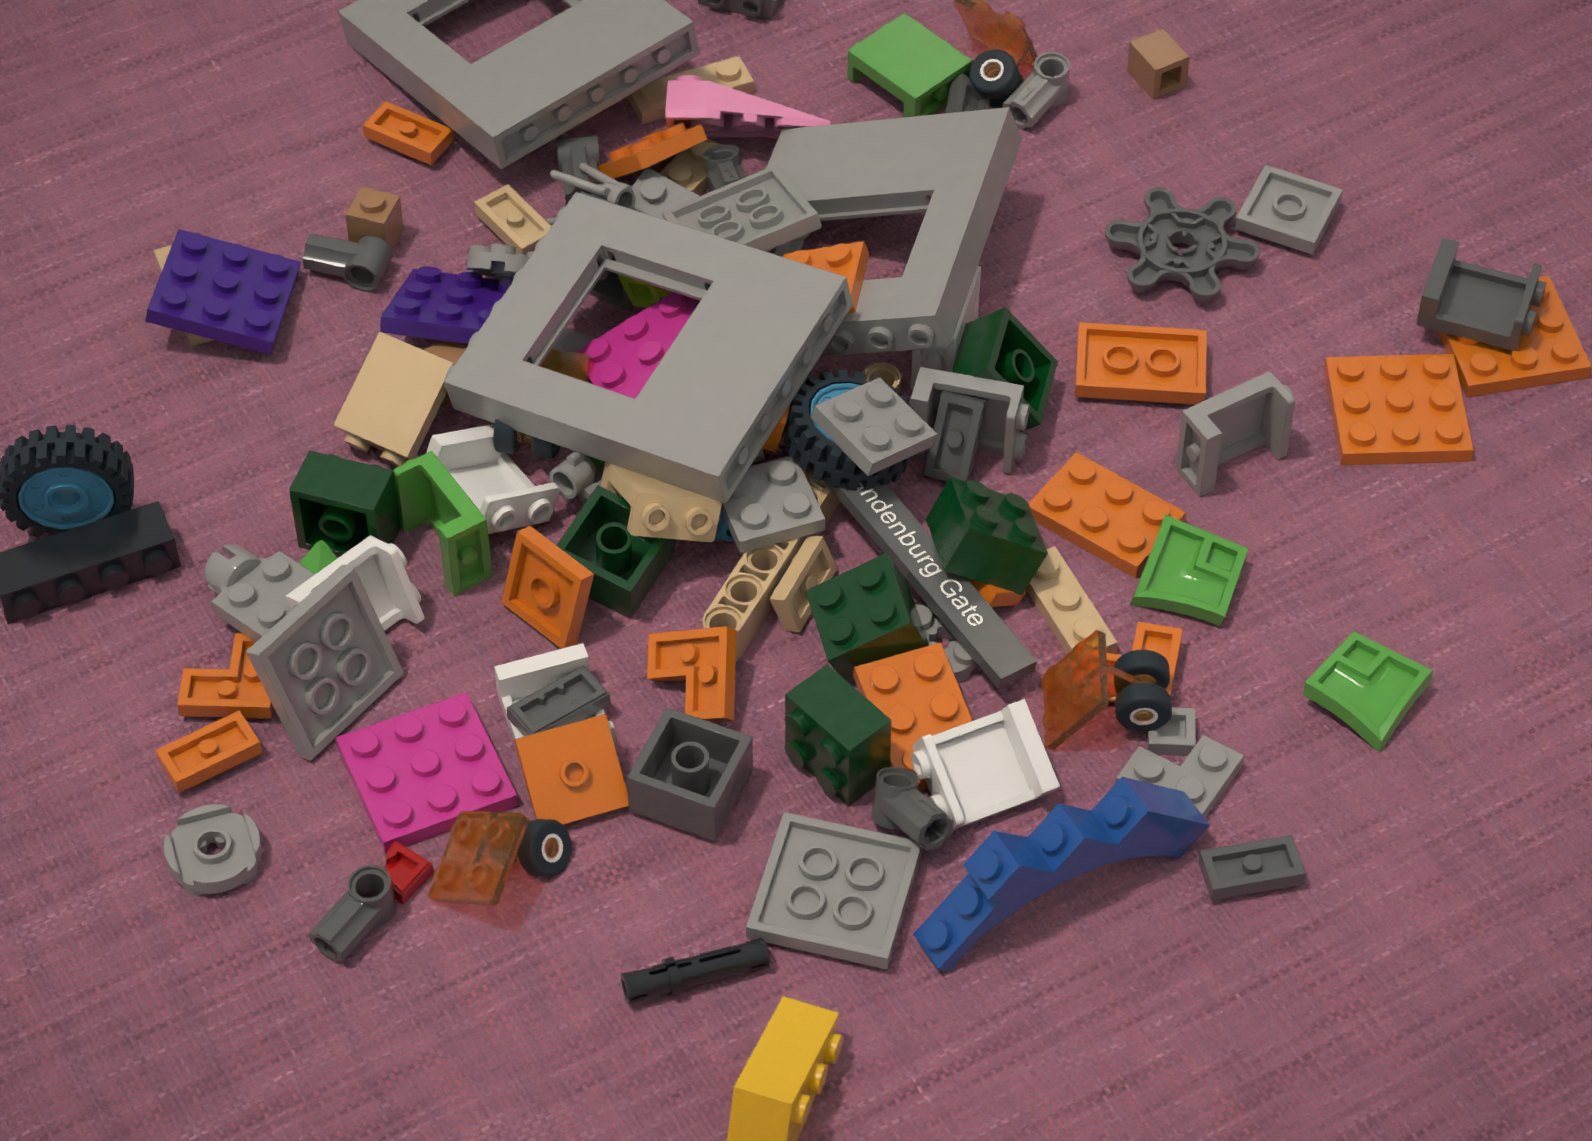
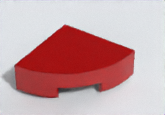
M396 840L389 848L386 855L385 870L389 873L395 899L404 905L434 873L433 863Z

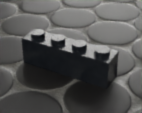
M159 501L0 552V606L7 624L32 618L37 614L74 604L80 600L110 590H117L125 585L180 568L175 538Z

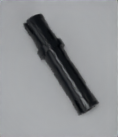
M761 937L746 943L724 947L677 960L673 956L662 959V964L621 973V985L628 1004L668 993L673 997L681 995L683 989L691 988L692 986L770 968V958L766 943Z

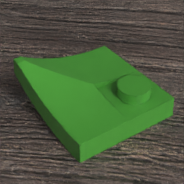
M1165 515L1130 604L1136 607L1172 611L1220 626L1226 616L1249 548Z
M1353 631L1305 681L1303 696L1318 703L1339 717L1362 736L1375 750L1381 752L1409 709L1431 684L1433 670Z

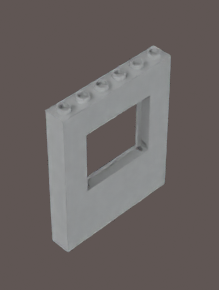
M357 0L338 11L346 41L351 47L500 169L512 164L700 54L694 21L665 0H562L570 6L569 9L472 64L424 27L471 0ZM416 13L418 21L412 18L413 14Z
M1010 107L782 129L766 169L777 165L817 211L820 221L926 212L903 276L863 280L856 312L847 313L821 356L949 348L1022 141ZM804 239L784 243L771 249L770 253L783 257L786 253L800 250Z
M575 192L568 204L560 209L556 221L545 237H542L537 242L533 254L524 267L516 272L512 284L501 300H498L493 305L491 313L483 326L472 335L468 347L457 363L449 368L443 382L452 406L456 410L493 423L497 419L516 431L727 503L853 304L845 276ZM605 270L700 300L636 399L540 367Z

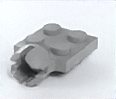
M225 544L222 546V551L233 558L229 560L219 552L214 551L207 561L204 570L206 581L209 582L208 588L218 595L211 601L215 615L257 642L291 611L286 595L315 574L281 551L268 558H259L240 545Z

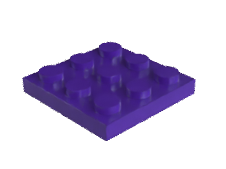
M178 229L147 308L145 322L271 355L299 275L301 261Z
M430 266L413 269L381 315L380 332L468 344L472 335L480 330L489 317L493 305L498 300H501L514 277H504L497 280L483 278L481 274L476 272L450 274L443 273L440 269Z

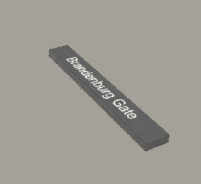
M825 476L822 479L884 554H889L905 579L998 689L1035 671L1037 660L966 577L943 570L933 538L887 484L881 486L877 481L874 489L864 490L860 482L857 490L851 491L846 490V482H840L839 487L835 488L829 486L830 478Z

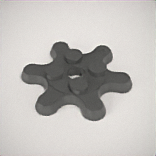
M1161 187L1152 188L1144 196L1145 206L1150 213L1146 220L1137 223L1115 220L1108 223L1105 227V237L1112 248L1132 251L1140 257V260L1130 266L1127 271V279L1131 288L1140 293L1150 291L1159 282L1172 280L1182 282L1188 286L1195 300L1208 303L1216 298L1221 289V282L1216 276L1215 270L1222 267L1248 269L1257 262L1260 256V248L1256 243L1247 239L1232 238L1224 231V227L1232 221L1237 210L1235 203L1226 197L1212 198L1205 206L1199 209H1186L1177 203L1174 194L1170 190ZM1185 243L1191 247L1183 249L1182 253H1178V248L1173 245Z

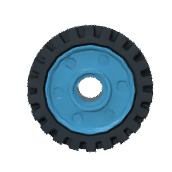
M830 370L821 372L819 378L816 375L809 377L806 383L801 385L791 401L783 430L785 434V447H790L789 455L793 460L800 458L798 466L804 472L813 468L812 477L816 480L821 481L825 476L830 478L829 486L835 488L839 487L840 482H846V490L856 491L861 482L864 490L875 488L877 481L881 486L889 485L890 481H897L901 474L905 472L911 457L867 476L811 419L815 405L869 382L864 380L865 373L855 371L853 377L848 376L847 370H837L835 377ZM873 376L870 381L877 379V377ZM888 384V386L896 393L897 389L894 388L892 385ZM904 395L899 396L908 404L909 401Z
M57 425L47 426L45 435L39 429L29 432V439L24 436L17 438L14 446L9 445L5 450V455L1 458V510L5 511V516L10 522L16 520V527L22 531L30 527L31 535L40 538L44 532H47L49 537L129 511L131 506H133L134 470L128 451L123 452L122 444L118 441L111 443V437L103 432L95 438L94 429L84 427L82 433H76V425H66L65 432H59Z

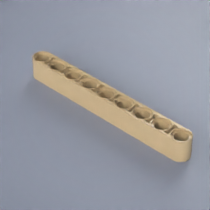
M879 362L869 365L862 372L865 373L864 380L870 382L873 376L880 377L887 385L890 384L896 388V394L900 396L901 375L895 366ZM811 468L804 472L822 510L826 525L841 501L823 480L818 481L812 477L814 469ZM821 532L811 534V536H819ZM807 536L745 552L705 612L702 619L703 628L728 626L737 630L736 661L743 655L772 610L773 606L770 597Z

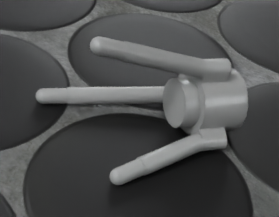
M581 163L579 169L603 184L597 185L556 170L550 172L552 178L591 192L592 196L632 210L634 208L635 195L631 185L618 182L585 163ZM547 218L546 221L552 226L556 218Z
M576 451L567 456L566 460L550 472L551 483L554 482L560 488L559 495L567 499H572L578 494H581L585 499H589L597 485L601 486L602 480L594 482L596 475L594 463L587 455Z

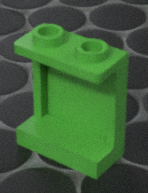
M904 13L890 23L884 24L878 31L863 41L855 43L848 50L847 78L854 83L865 75L904 102L903 118L934 115L947 106L951 81L962 73L970 79L969 70L973 60Z
M433 451L415 459H410L403 465L395 468L393 472L401 527L405 532H408L424 523H429L439 535L444 580L450 592L456 596L493 577L487 519Z

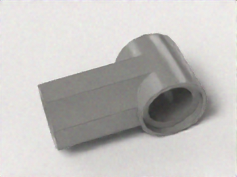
M1046 52L1038 56L1034 62V71L1003 103V108L1010 107L1016 125L1021 130L1025 127L1032 128L1051 106L1061 104L1068 97L1070 62L1063 54Z

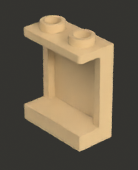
M379 332L333 426L346 435L344 442L366 453L370 446L382 451L380 458L397 467L410 459L419 457L418 451L447 393L443 381L449 368L454 363Z
M605 462L601 487L623 497L630 504L631 510L627 531L631 535L700 542L714 541L722 502Z

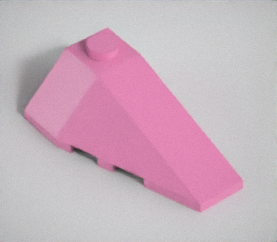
M681 75L677 77V80L667 81L665 110L667 128L683 122L686 129L701 124L708 139H778L782 129L830 125L829 120L711 81H701V78L696 75Z

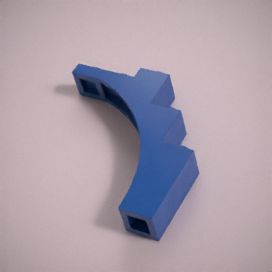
M1121 777L1092 810L1058 803L1028 837L994 830L963 864L969 873L913 935L938 970L950 971L983 935L1043 893L1083 873L1118 861L1143 856L1181 858L1209 828L1210 824L1184 791Z

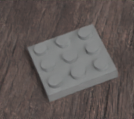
M777 165L662 212L664 220L766 252H770L771 249L789 241H800L811 232L822 228L817 211Z
M343 564L246 651L298 756L310 761L404 674L355 568Z
M783 812L746 925V938L756 940L762 937L766 943L888 970L922 855V847L912 839Z

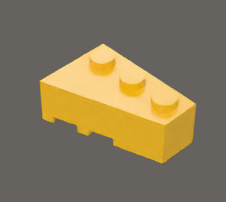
M785 996L782 997L734 1085L727 1141H798L816 1094L819 1095L823 1089L828 1064H835L841 1051L843 1035L836 1033L839 1019L838 1012Z

